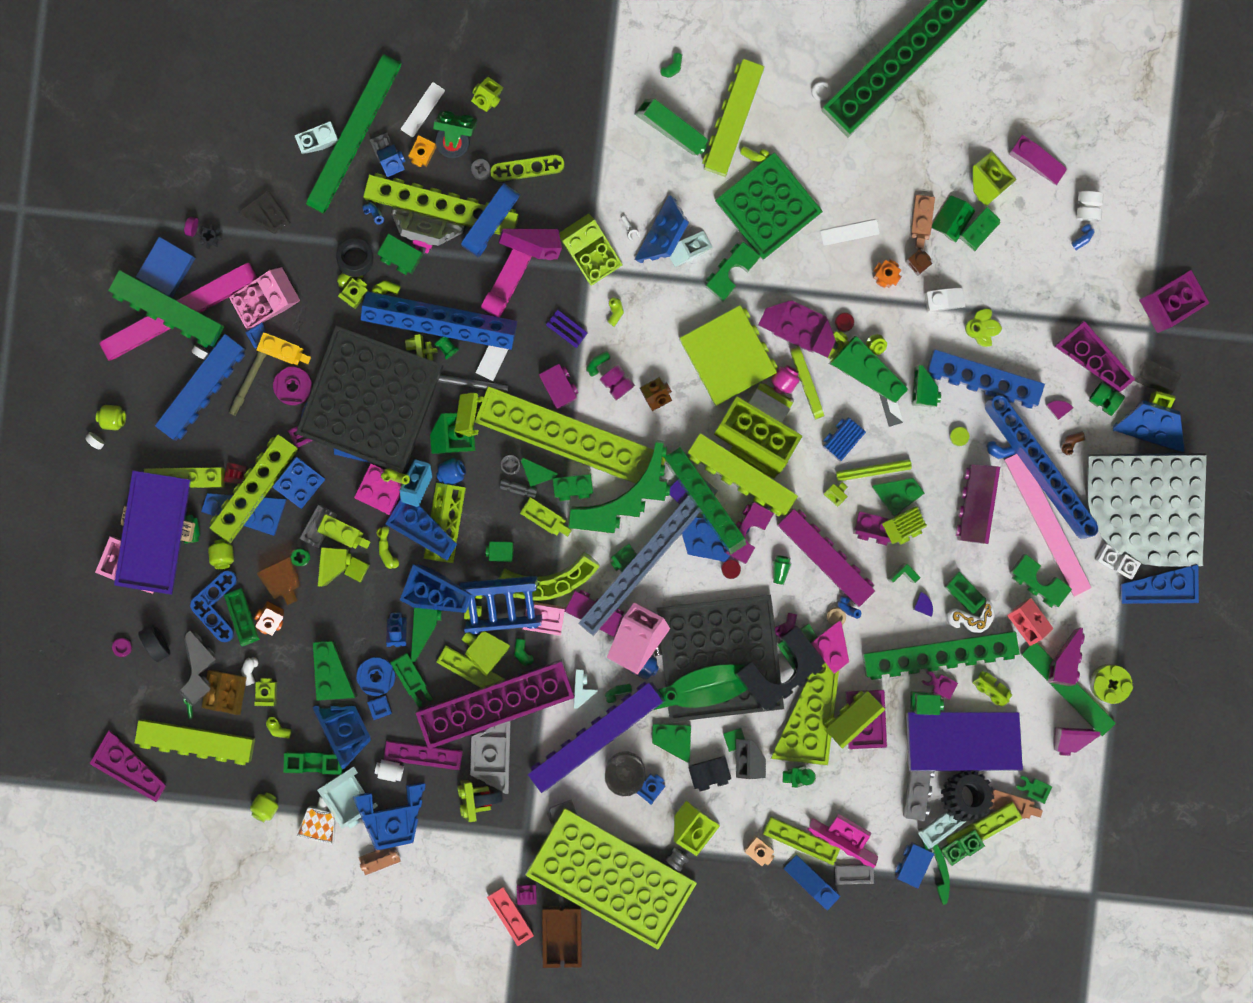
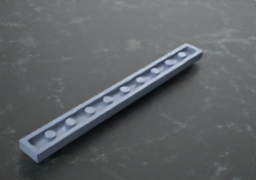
M703 479L713 494L716 495L718 490ZM687 496L578 623L589 634L594 636L700 513L689 496Z

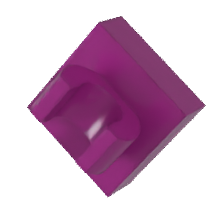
M536 884L517 885V905L537 904Z

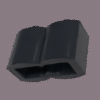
M725 756L688 766L694 789H699V792L710 789V785L717 784V786L729 784L728 780H731Z

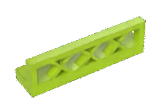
M436 483L431 517L445 532L450 528L452 531L451 538L457 543L466 488ZM453 489L459 490L455 501L452 499ZM453 509L455 516L450 520L449 512ZM456 547L448 560L425 548L424 558L453 563Z

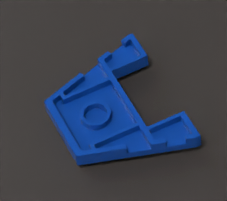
M425 783L406 785L408 805L373 812L371 793L353 795V800L376 850L414 842L418 823L417 816L422 805L421 797L422 792L425 791Z

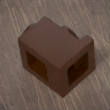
M921 249L906 261L917 276L933 264L930 261V256L925 251L922 252Z

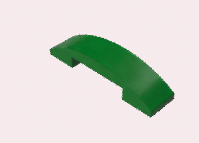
M922 840L923 847H924L925 849H928L927 846L925 845V843H924L923 840ZM936 844L932 847L942 882L935 885L940 901L945 905L948 902L950 891L949 872L945 858Z

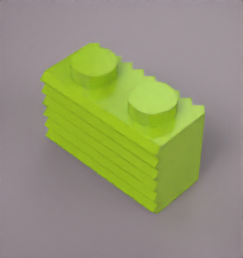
M918 506L908 509L882 523L892 544L899 542L901 545L910 540L909 536L914 538L923 533L922 529L927 527V524L923 520L924 517H922L920 510H918Z

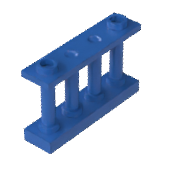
M537 576L460 583V587L472 594L468 606L470 621H466L465 633L477 634L481 631L524 627L534 629L541 626L543 616L535 615L532 592L537 589ZM514 592L524 593L527 616L516 617ZM495 594L505 595L508 618L497 619ZM484 595L486 597L489 613L488 620H478L476 596Z

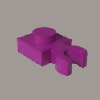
M926 671L931 676V680L929 682L922 680L921 682L926 686L933 685V692L950 700L958 683L942 674L937 679L934 673Z

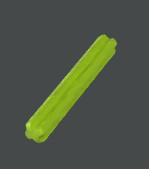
M907 459L837 471L836 477L838 481L910 470L912 469L911 460Z

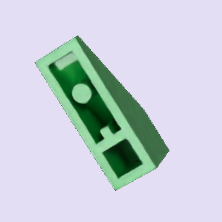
M414 608L411 662L417 661L435 630L438 620L441 621L442 610Z

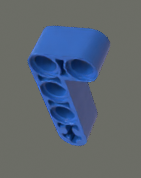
M504 183L462 241V247L479 258L486 249L487 242L514 206L520 194Z

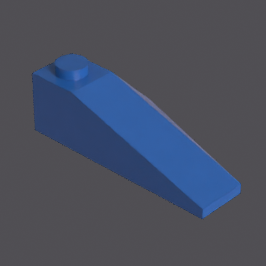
M413 565L400 601L414 608L466 613L472 594L427 566Z

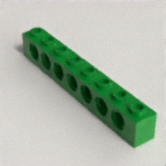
M1015 631L862 653L865 676L870 677L871 680L882 679V675L889 674L890 677L901 676V672L906 671L909 674L920 673V669L926 668L928 672L937 671L940 666H946L947 669L957 668L960 663L971 666L976 665L977 661L984 660L985 663L996 662V658L1003 657V660L1015 659V655H1020L1017 633ZM997 642L1002 644V650L999 653L993 650V646ZM977 645H981L984 649L983 653L979 656L974 652ZM958 648L964 649L965 654L962 658H957L955 655V651ZM939 651H944L946 654L943 661H938L936 658V654ZM921 653H924L927 657L924 664H919L917 661V657ZM902 656L908 659V663L904 667H900L898 664V660ZM882 659H887L889 662V666L885 670L879 667V662Z

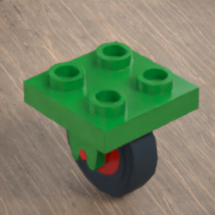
M450 111L440 112L434 121L433 129L439 130L436 136L438 151L448 158L463 156L469 148L470 136H472L477 126V119H473L470 115L457 116Z

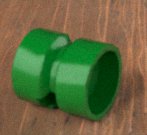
M1101 381L1088 401L1096 407L1101 406L1102 411L1112 416L1123 402L1125 395L1117 390L1112 391V386Z

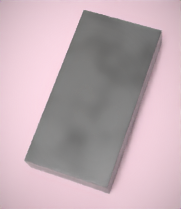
M864 864L835 865V884H874V868Z

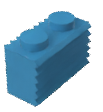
M415 459L406 474L410 477V481L408 484L401 485L399 493L401 502L417 507L421 503L422 497H424L423 494H425L426 488L431 481L432 473L429 463Z

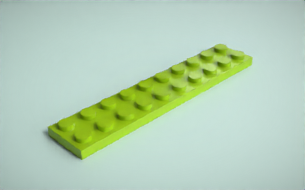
M489 386L475 420V423L634 484L640 480L647 470L654 452L651 448ZM662 457V465H664L665 458Z

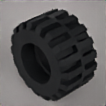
M966 771L949 777L947 779L948 782L943 784L945 789L941 790V794H943L941 802H944L943 808L948 810L947 814L949 816L954 815L953 819L962 822L982 818L990 812L989 808L993 807L994 804L991 802L994 799L991 791L994 790L993 787L989 786L990 781L984 779L985 776L983 774L978 775L976 771ZM964 786L972 793L973 802L971 806H968L963 800L962 790Z

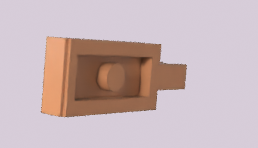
M915 196L911 228L912 238H916L915 249H923L925 240H929L931 235L935 197Z
M993 789L992 795H994V799L991 802L994 804L990 809L997 810L1013 801L1023 819H1030L1031 815L1041 818L1043 810L1033 807L1035 802Z

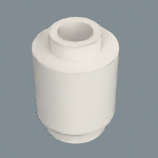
M381 760V763L377 762L375 774H378L377 778L392 782L401 781L404 766H400V763Z

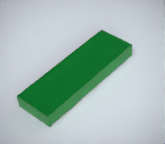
M240 588L225 594L224 598L240 645L243 647L260 640L243 589Z

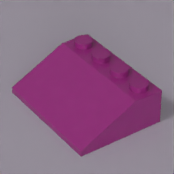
M971 464L969 468H966L964 479H967L966 487H963L961 498H964L963 506H960L958 517H961L960 525H957L955 536H958L959 541L989 544L1001 467Z

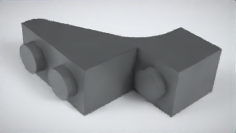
M189 631L184 638L191 675L189 681L180 689L179 693L193 706L211 690L208 680L204 676L200 677L199 675L210 667L216 659L214 658V652L209 647L205 648L201 644L202 639L200 636Z

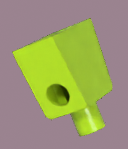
M482 631L478 637L467 632L462 638V641L470 646L465 653L466 656L486 677L510 647L507 643L485 631Z

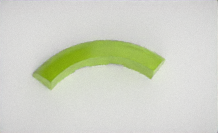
M583 552L566 569L552 575L537 577V589L532 592L533 601L553 599L572 592L575 588L584 584L600 567L599 563L589 554ZM504 568L498 579L530 576L519 575ZM514 592L513 598L525 599L524 593Z

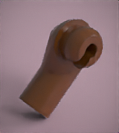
M1078 432L1065 437L1061 446V450L1065 455H1072L1075 444L1085 441L1084 432Z

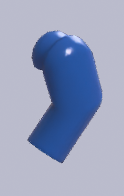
M372 202L362 206L364 214L371 213L376 224L384 222L381 211Z

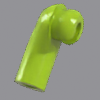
M746 146L740 152L742 156L756 162H763L770 156V153L765 149H761L760 153H757Z
M384 280L372 288V293L384 295L387 292L398 295L401 286Z
M612 297L608 303L612 315L607 322L615 327L624 314L620 299Z

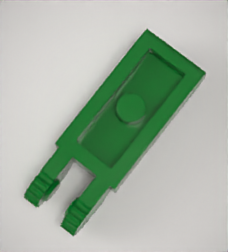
M408 653L390 662L409 696H412L419 708L423 705L421 699L415 693L421 689L425 698L429 702L433 700L426 688L427 685L414 663L411 662Z

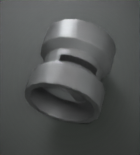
M508 455L502 459L501 468L505 473L513 475L520 470L521 463L517 457Z

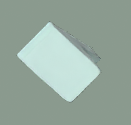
M576 669L574 708H579L598 691V689L583 688V685H587V674H584V669Z

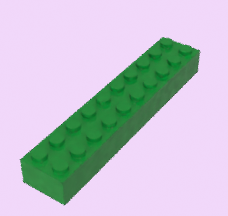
M932 0L821 111L849 138L985 5L987 0Z

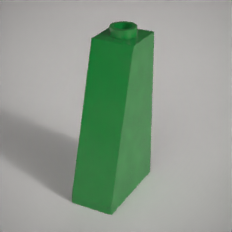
M645 99L636 111L635 115L690 154L698 156L706 150L708 139L656 99Z

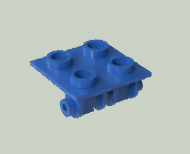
M295 457L272 487L302 509L324 482L325 478L306 465L300 458Z

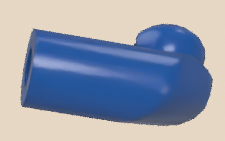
M1090 224L1082 227L1081 230L1084 235L1071 242L1075 250L1088 244L1093 237L1095 230L1094 228L1092 229Z
M995 441L987 443L988 453L997 459L1015 455V451L1011 446L1001 448Z
M841 596L837 603L838 607L848 616L856 619L860 618L861 610L849 606L850 599Z

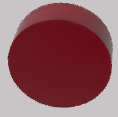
M841 313L835 319V326L841 332H848L854 326V318L849 313Z
M728 560L722 565V574L728 579H735L739 576L741 567L737 561Z

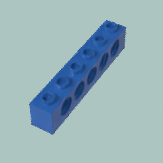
M938 350L932 351L927 367V372L933 379L941 380V378L948 380L949 384L959 386V384L967 385L966 389L975 392L978 389L983 390L985 395L990 397L1001 395L1008 402L1014 403V401L1022 403L1021 406L1029 409L1039 405L1045 386L1044 383ZM945 364H950L953 367L951 374L944 372L943 367ZM964 369H967L971 372V377L969 380H966L962 377V371ZM982 375L988 376V385H983L980 382ZM1000 381L1007 383L1006 391L999 389L998 384ZM1019 386L1024 387L1026 390L1024 397H1020L1017 394Z

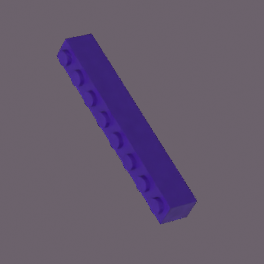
M643 682L636 688L638 691L635 694L631 695L629 693L621 699L623 703L618 707L616 705L606 710V716L603 718L597 717L591 722L592 726L586 730L584 727L577 732V738L573 741L570 739L560 745L562 749L557 753L555 750L549 753L544 763L538 762L530 768L532 772L528 776L541 793L547 791L665 702V698L654 683L650 682L647 684Z

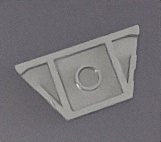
M393 207L392 216L400 235L410 240H418L428 245L439 246L462 234L465 225L397 207Z
M511 721L488 728L471 737L470 775L505 794H509Z

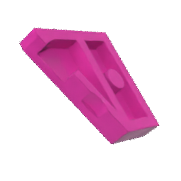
M838 621L811 642L834 674L849 663L842 623Z

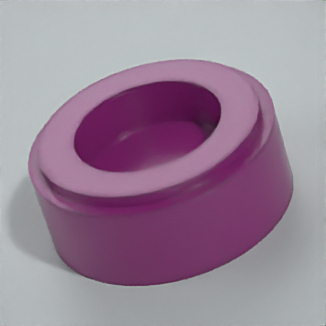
M189 217L186 220L184 232L185 235L194 237L198 229V218Z
M118 638L113 642L112 650L116 656L125 657L131 653L132 643L127 638Z

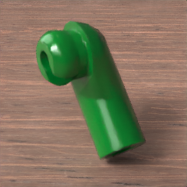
M516 639L515 657L522 665H531L534 659L532 655H528L524 650L525 640Z

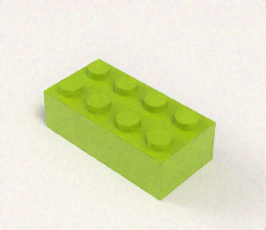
M736 396L714 433L718 438L778 474L784 469L802 438L801 434Z

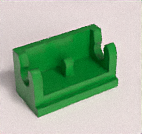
M986 207L959 238L975 252L1001 223L1000 219Z
M960 572L944 586L971 614H974L986 602V598Z

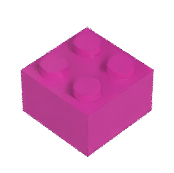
M370 464L354 498L391 515L400 497L399 489L402 484L391 479L389 482H385L381 478V474L385 469Z

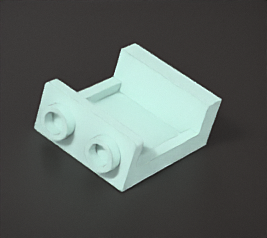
M354 767L317 790L341 829L347 826L352 828L360 823L358 819L361 816L353 800V795L364 794L365 792L354 776L358 773ZM376 803L373 804V809L378 806Z

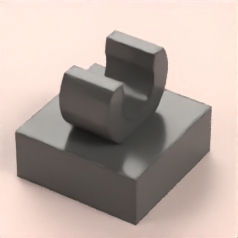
M388 133L370 139L377 158H379L377 151L392 145Z

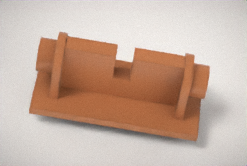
M396 847L376 850L358 857L361 863L360 868L364 871L365 875L401 862Z

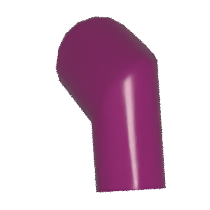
M788 613L786 622L775 627L777 636L781 637L795 626L797 614Z

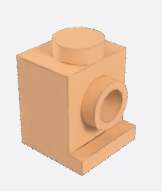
M756 835L744 849V852L761 866L764 864L769 865L775 857L772 855L774 850ZM758 850H764V855L758 856Z

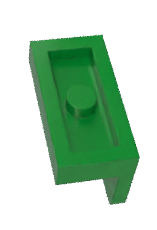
M951 195L933 222L932 229L943 233L948 239L956 243L976 210L968 202Z
M903 563L887 580L894 583L903 574L910 582L916 583L921 577L908 564Z

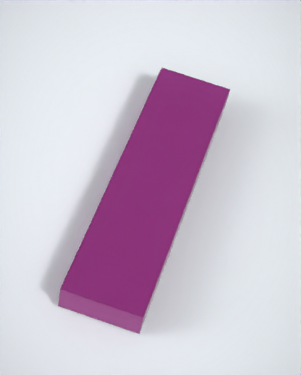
M387 740L384 760L460 770L463 751L439 747L428 749L425 745Z

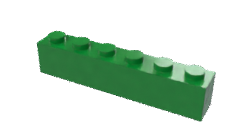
M120 270L108 290L113 293L112 297L122 302L125 299L130 302L129 306L137 311L140 309L147 311L146 316L157 320V318L164 320L163 325L174 329V327L181 329L180 334L189 339L191 336H194L198 339L197 343L206 348L208 345L214 347L224 329V326Z
M681 447L667 455L665 458L667 466L731 555L745 546L746 540Z

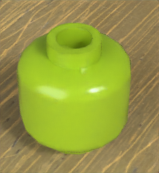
M103 405L100 411L96 413V422H99L102 429L119 430L121 426L125 425L126 413L120 406Z
M216 540L214 544L209 546V563L215 566V569L229 568L230 564L234 562L233 546L230 543H226L225 540Z
M269 793L257 795L250 806L251 816L263 823L265 820L270 821L279 808L275 802L276 797Z

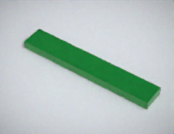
M1038 643L1028 646L1021 655L1048 682L1050 663L1053 659ZM1049 683L1095 730L1100 732L1102 737L1116 724L1077 683L1073 686Z

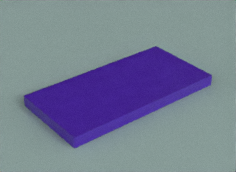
M132 471L114 586L173 594L191 480Z
M940 712V715L906 713L909 771L1023 770L1020 712Z

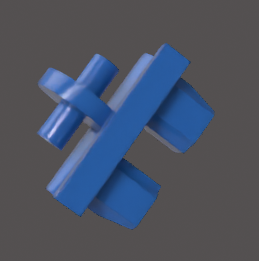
M391 613L390 619H387L386 645L387 647L392 645L395 647L400 645L406 646L407 618H402V613Z

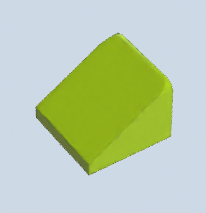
M352 557L351 564L348 565L344 574L358 582H362L370 565Z

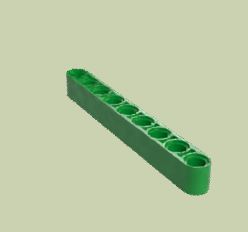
M383 54L307 200V206L323 214L328 209L400 70L401 62L386 54Z

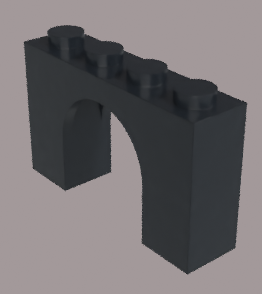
M793 626L780 637V640L790 651L795 661L793 675L786 682L773 684L767 681L753 662H748L734 673L762 710L766 711L768 709L771 711L778 705L777 701L779 699L789 697L793 693L792 689L794 687L804 685L808 681L807 677L812 673L814 675L819 673L823 669L822 665L826 663L798 626Z

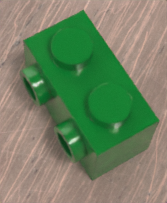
M390 234L387 235L377 253L381 257V262L388 266L391 263L396 265V270L404 275H407V273L413 274L423 257L422 252Z
M591 474L553 478L555 498H559V501L571 500L570 496H578V499L590 498V494H593Z

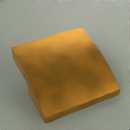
M208 670L206 679L210 683L209 688L211 690L203 697L201 708L240 715L247 677Z

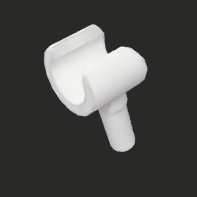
M622 216L621 219L627 228L629 240L633 241L630 237L632 232H636L639 238V232L632 228L626 216Z

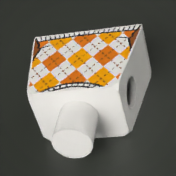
M319 797L317 807H308L297 837L333 845L335 842L336 819L331 811L328 810L329 808L322 797Z

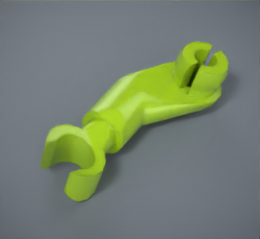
M389 527L379 528L376 532L377 536L380 537L379 555L387 568H397L399 560L393 558L388 550L387 535Z

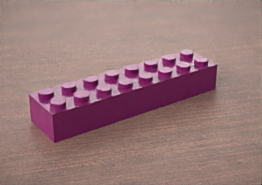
M561 659L416 711V716L427 747L431 749L574 698V693Z

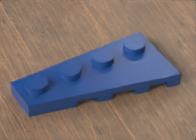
M1198 565L1120 584L1121 604L1199 603Z

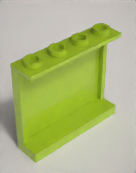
M741 305L679 338L715 407L777 373L775 370L778 368L773 358L769 359L767 355L769 350L765 342H760L758 339L759 331L755 324L751 326L748 320L751 317L747 309H742Z

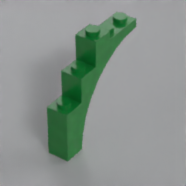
M656 440L653 457L647 470L640 480L627 492L603 504L572 506L569 528L615 533L616 528H620L621 517H617V515L640 517L641 512H645L646 501H642V499L665 501L666 496H670L671 485H667L668 479L660 478V476L664 477L665 465H662V457L666 458L667 446H664V440Z

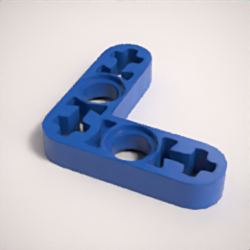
M232 571L221 573L194 597L190 603L191 610L221 642L231 641L234 637V630L213 605L236 585L237 576ZM225 575H231L233 577L231 579L232 584L226 583L223 586L226 589L223 591L222 587L216 582L219 581L221 584L225 581ZM211 587H216L219 590V595L216 598H212L209 595ZM196 601H203V608L205 610H208V608H210L211 611L207 612L204 616H202L201 614L204 613V611L200 608H195L197 606ZM210 614L217 616L218 620L214 625L209 624L207 621V617ZM222 622L224 625H222V626H220V627H221L223 630H227V629H228V630L230 631V632L228 633L229 638H227V637L222 638V637H221L222 631H221L220 629H217V630L215 631L214 628H216L217 626H219L220 623Z

